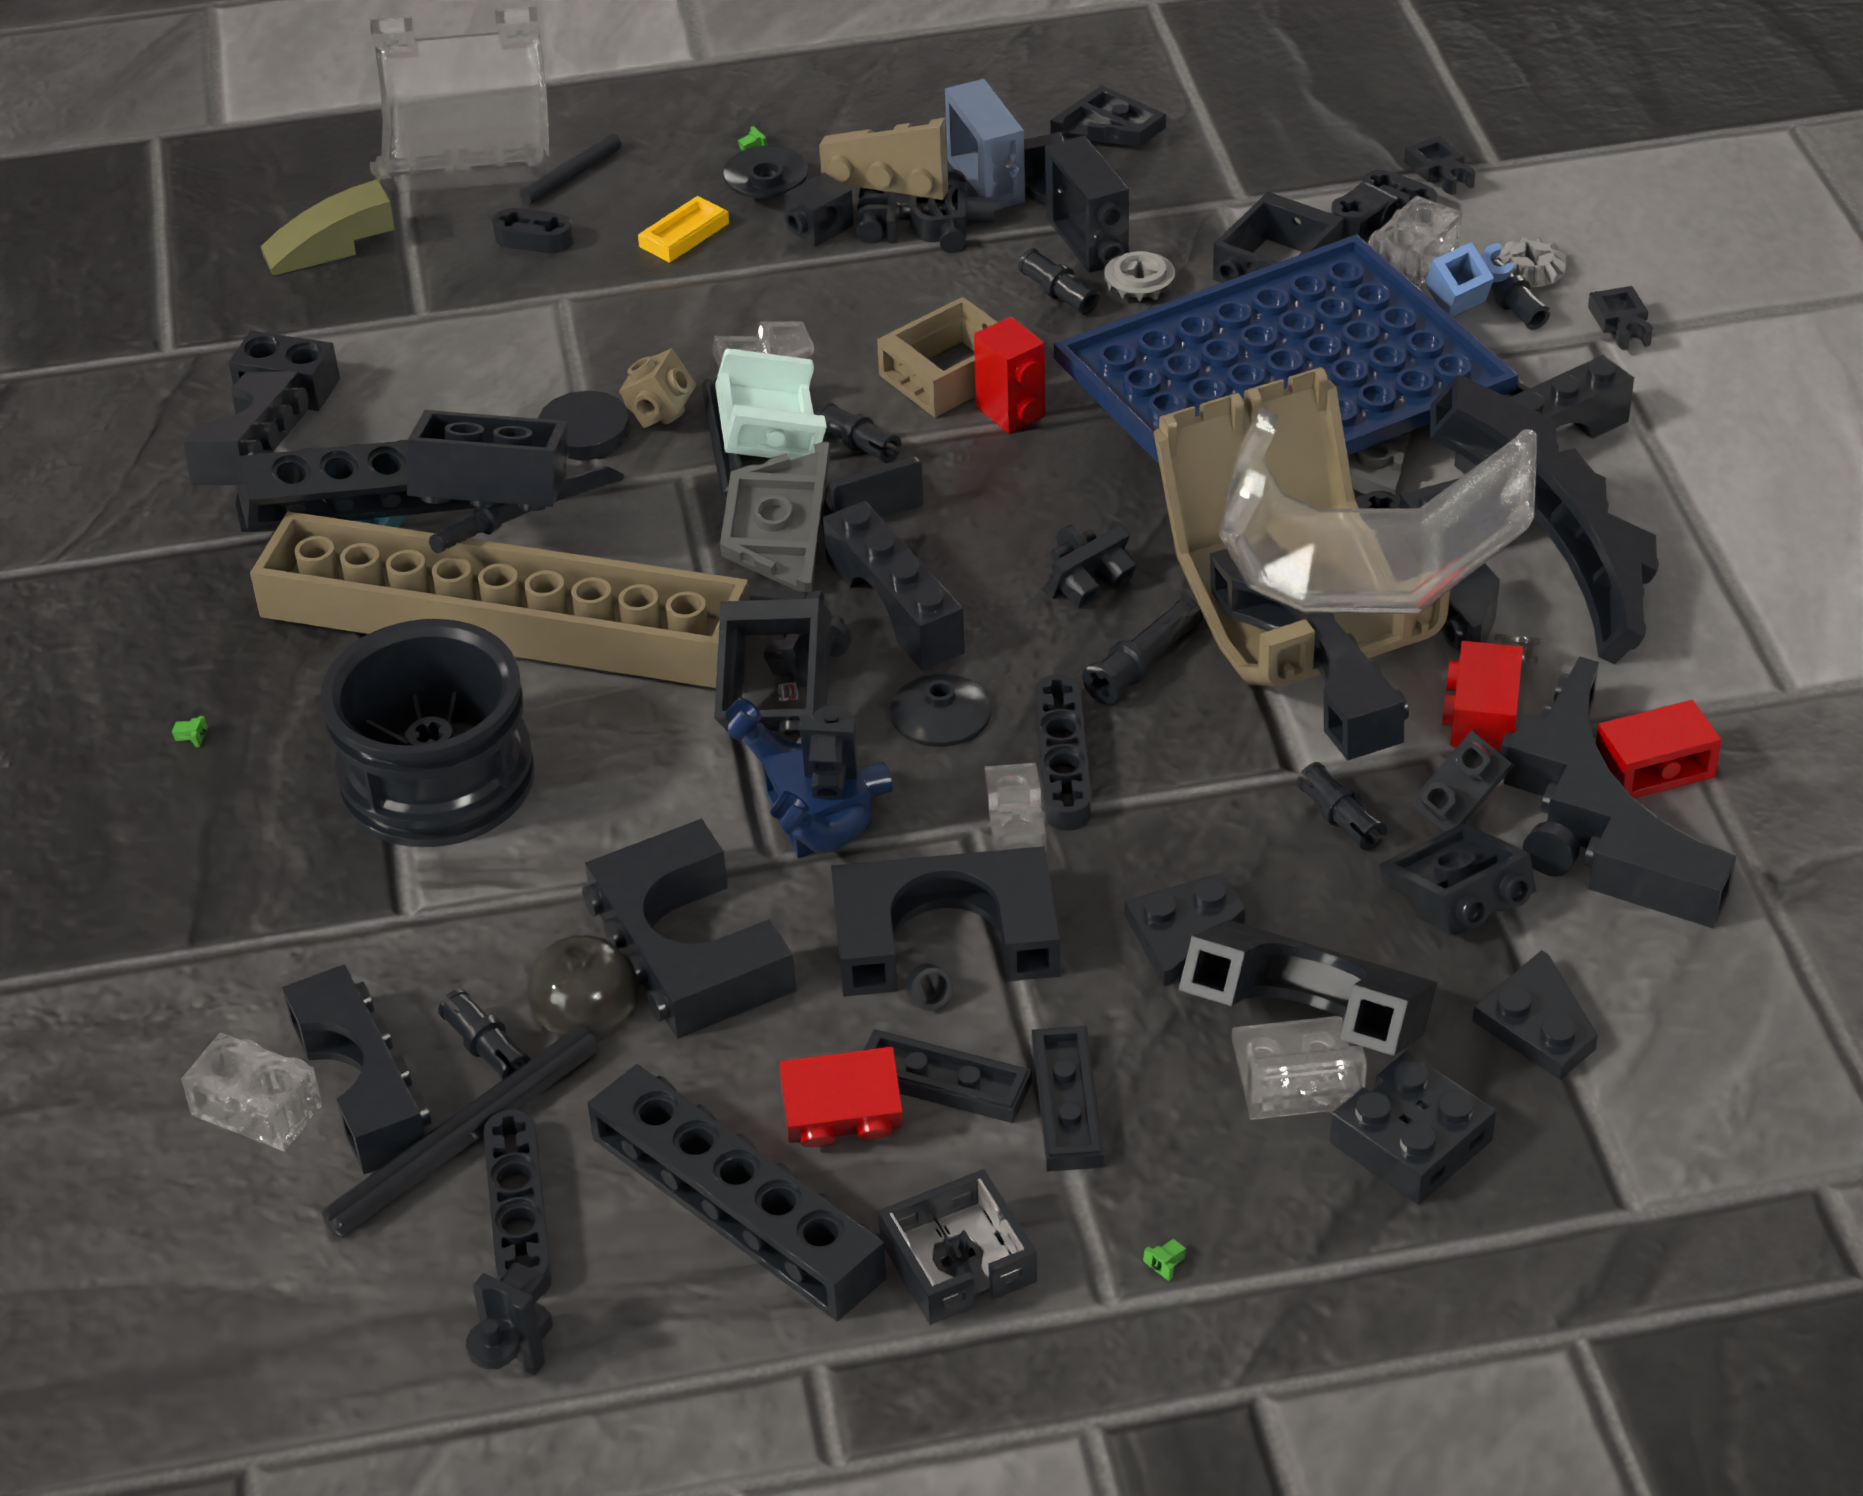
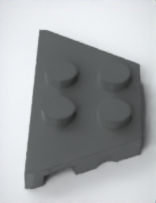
M829 442L815 444V453L790 460L786 453L771 458L761 465H749L731 471L720 540L721 557L795 591L813 592L830 461Z

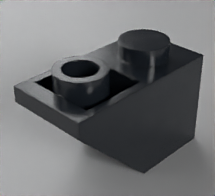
M1475 551L1424 567L1422 580L1441 575L1450 586L1448 615L1442 629H1440L1447 643L1459 652L1461 651L1462 641L1486 643L1496 619L1500 579Z

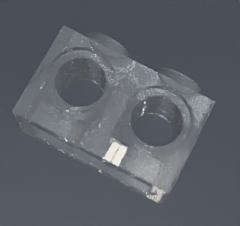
M1416 195L1402 209H1398L1389 222L1371 235L1368 245L1419 288L1426 281L1432 261L1459 248L1462 212Z
M221 1032L181 1078L192 1116L284 1152L322 1105L314 1067L309 1066L299 1058H287L263 1049L251 1040H240Z

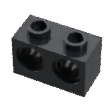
M250 331L228 362L233 386L246 372L298 371L301 387H304L307 391L308 410L320 411L340 380L334 344L331 342Z

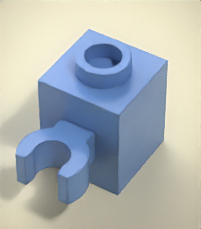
M1470 242L1432 261L1425 285L1437 305L1451 317L1485 302L1492 283L1504 281L1511 275L1514 268L1512 262L1501 267L1495 266L1491 262V259L1500 255L1503 248L1501 244L1489 245L1483 251L1482 256H1480L1474 244Z

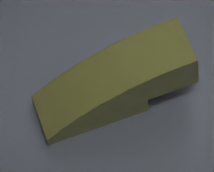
M377 179L344 190L305 210L280 228L261 246L263 257L272 276L356 255L354 240L395 230L390 200Z

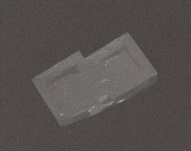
M760 321L758 336H714L712 353L720 369L726 349L805 359L813 355L814 345L803 321Z
M1036 763L984 766L993 851L1045 846L1046 851V832L1041 809V790Z

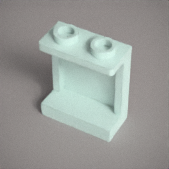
M726 349L724 351L715 386L726 453L774 458L787 453L790 460L815 453L814 445L823 441L827 427L825 416L814 415L809 391L814 371L812 360L736 349Z

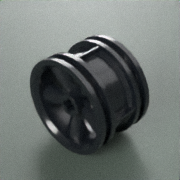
M420 619L406 621L384 627L362 637L345 649L329 667L321 687V705L329 739L337 751L335 770L342 802L350 818L361 829L378 839L397 845L409 847L446 846L461 843L491 831L510 818L523 804L534 780L533 754L529 732L521 718L524 699L518 663L513 652L499 637L476 625L456 620ZM453 720L478 723V725L463 734L453 731L451 727ZM408 727L406 739L394 733Z

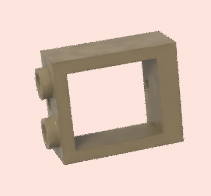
M961 297L878 338L879 376L936 418L976 397L975 356L944 371L928 359L960 343H964L974 351V333L998 322L991 318L984 310L979 309L967 299Z

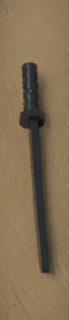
M603 466L567 477L555 502L595 488L620 482L624 479V474L609 466ZM499 503L491 507H477L473 511V516L464 519L463 522L460 521L454 524L453 527L450 526L444 529L443 532L440 531L430 536V547L434 552L442 553L447 548L450 549L457 545V543L459 544L467 540V538L469 539L477 535V533L482 532L491 535L501 528L503 523L530 511L519 509L517 504Z

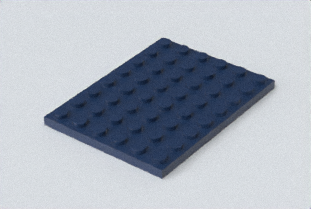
M1357 234L1054 343L1053 359L1158 464L1154 431L1159 428L1160 416L1193 406L1195 407L1196 417L1199 416V407L1202 403L1234 393H1239L1244 402L1245 390L1280 379L1284 380V389H1287L1289 376L1319 367L1325 370L1328 380L1337 389L1347 455L1430 424V404L1458 374L1501 395L1517 390L1519 376Z

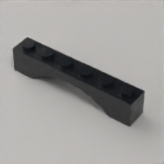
M1264 537L1210 553L1211 594L1232 620L1270 631L1306 619L1315 630L1313 662L1326 683L1323 690L1324 732L1347 761L1404 743V722L1409 717V708L1405 696L1400 690H1395L1383 677L1379 665L1366 657L1360 650L1355 637L1342 629L1336 622L1331 609L1328 606H1323L1312 594L1307 581L1304 579L1300 580L1290 568L1286 557L1282 553H1277Z

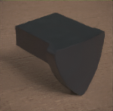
M1061 132L1024 139L1025 193L1043 205H1046L1045 146L1064 141ZM1065 184L1060 185L1058 189L1061 190Z

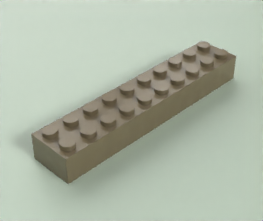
M289 511L250 572L259 615L263 618L366 634L390 625L412 620H456L476 625L493 633L510 648L515 657L716 688L721 601L750 600L747 579L467 538V540L459 544L457 543V545L450 549L447 548L442 553H436L429 544L430 536L436 533Z

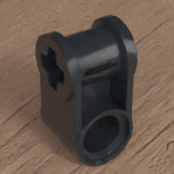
M1362 182L1355 189L1332 202L1331 214L1344 218L1343 239L1357 234L1370 245L1385 234H1389L1396 229L1403 217L1405 202L1402 198L1368 182Z

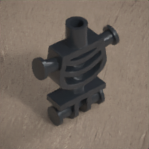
M956 169L948 170V192L943 200L911 195L909 203L899 204L897 193L888 191V193H884L882 190L862 187L859 189L857 236L865 243L877 242L882 237L883 231H887L888 243H896L897 221H907L909 219L912 231L920 240L939 242L945 252L955 253L960 251L966 243L967 223H994L993 197H967L966 177L961 171Z

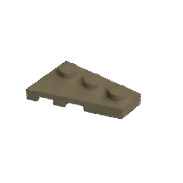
M945 118L932 119L927 125L914 127L911 126V123L899 124L893 130L874 132L871 129L827 135L819 145L821 174L826 173L843 185L943 200L948 192Z

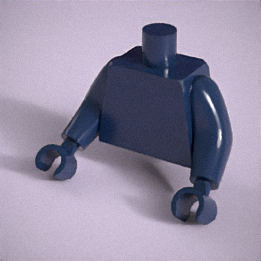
M738 698L725 712L727 720L730 721L728 723L729 734L737 740L744 738L745 744L762 762L765 795L772 807L769 813L772 817L778 819L797 858L805 857L814 852L820 854L830 853L856 839L872 824L870 798L893 790L889 769L885 762H879L859 768L857 780L845 779L843 799L814 798L811 792L812 777H806L804 773L801 743L782 739L764 724L758 723L761 719L760 711L752 702L745 698Z

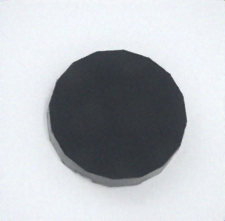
M590 390L570 392L548 403L543 407L538 419L568 421V459H595L612 453L621 446L620 440L624 436L628 437L630 433L627 407L619 398L605 392Z

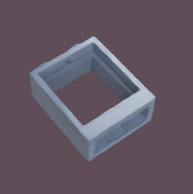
M985 79L945 88L948 162L954 169L961 171L965 175L966 186L974 197H993V211L1024 203V130ZM1009 159L1012 160L1009 165H1005Z

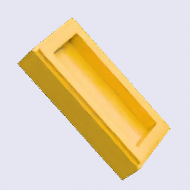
M696 196L638 234L639 247L670 263L728 225L729 213L727 210Z

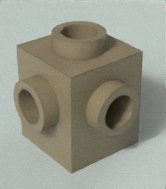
M673 348L655 356H647L635 362L628 369L627 373L629 376L620 388L619 393L627 409L636 416L642 427L645 428L660 421L662 424H668L679 418L684 413V405L697 384Z

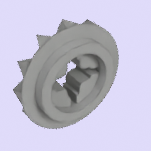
M1522 237L1519 243L1507 241L1498 256L1505 265L1512 262L1514 265L1512 272L1515 275L1523 276L1531 287L1553 284L1559 281L1566 272V253L1559 251L1555 243L1544 244L1541 238H1538L1536 241H1529Z
M1144 251L1129 252L1115 257L1106 265L1104 281L1108 284L1109 292L1120 293L1121 298L1124 300L1130 297L1137 298L1139 302L1144 297L1158 299L1160 293L1170 292L1172 282L1175 281V269L1172 263L1161 255ZM1137 273H1142L1144 278L1139 279L1135 277H1137Z

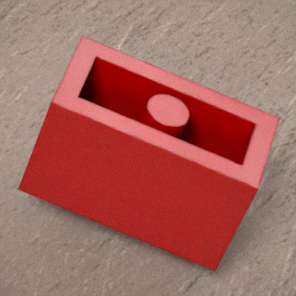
M1013 317L1006 318L974 333L976 408L1008 434L1046 417L1045 343Z
M1462 641L1460 660H1449L1446 690L1456 691V694H1445L1442 725L1452 726L1450 747H1458L1466 736L1473 731L1492 748L1500 752L1506 733L1508 731L1515 732L1523 647Z
M1692 699L1598 724L1596 746L1610 772L1635 799L1716 777L1722 739Z
M893 1047L779 1061L789 1143L801 1141L803 1147H822L835 1142V1137L858 1134V1138L861 1140H876L891 1135L892 1129L901 1128L902 1106Z

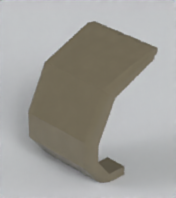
M1322 367L1289 376L1287 389H1284L1283 379L1244 391V402L1239 393H1234L1202 403L1199 407V416L1196 417L1195 407L1193 406L1160 416L1159 428L1154 431V439L1176 557L1219 649L1247 684L1282 687L1321 674L1313 662L1315 630L1306 619L1266 631L1254 625L1232 620L1211 594L1210 553L1262 537L1270 543L1277 553H1282L1286 557L1290 568L1300 580L1304 579L1307 581L1312 594L1323 606H1328L1331 609L1336 622L1346 633H1351L1355 637L1360 650L1367 658L1428 639L1442 629L1448 615L1450 586L1441 575L1398 588L1355 501L1337 389L1328 380L1327 374Z

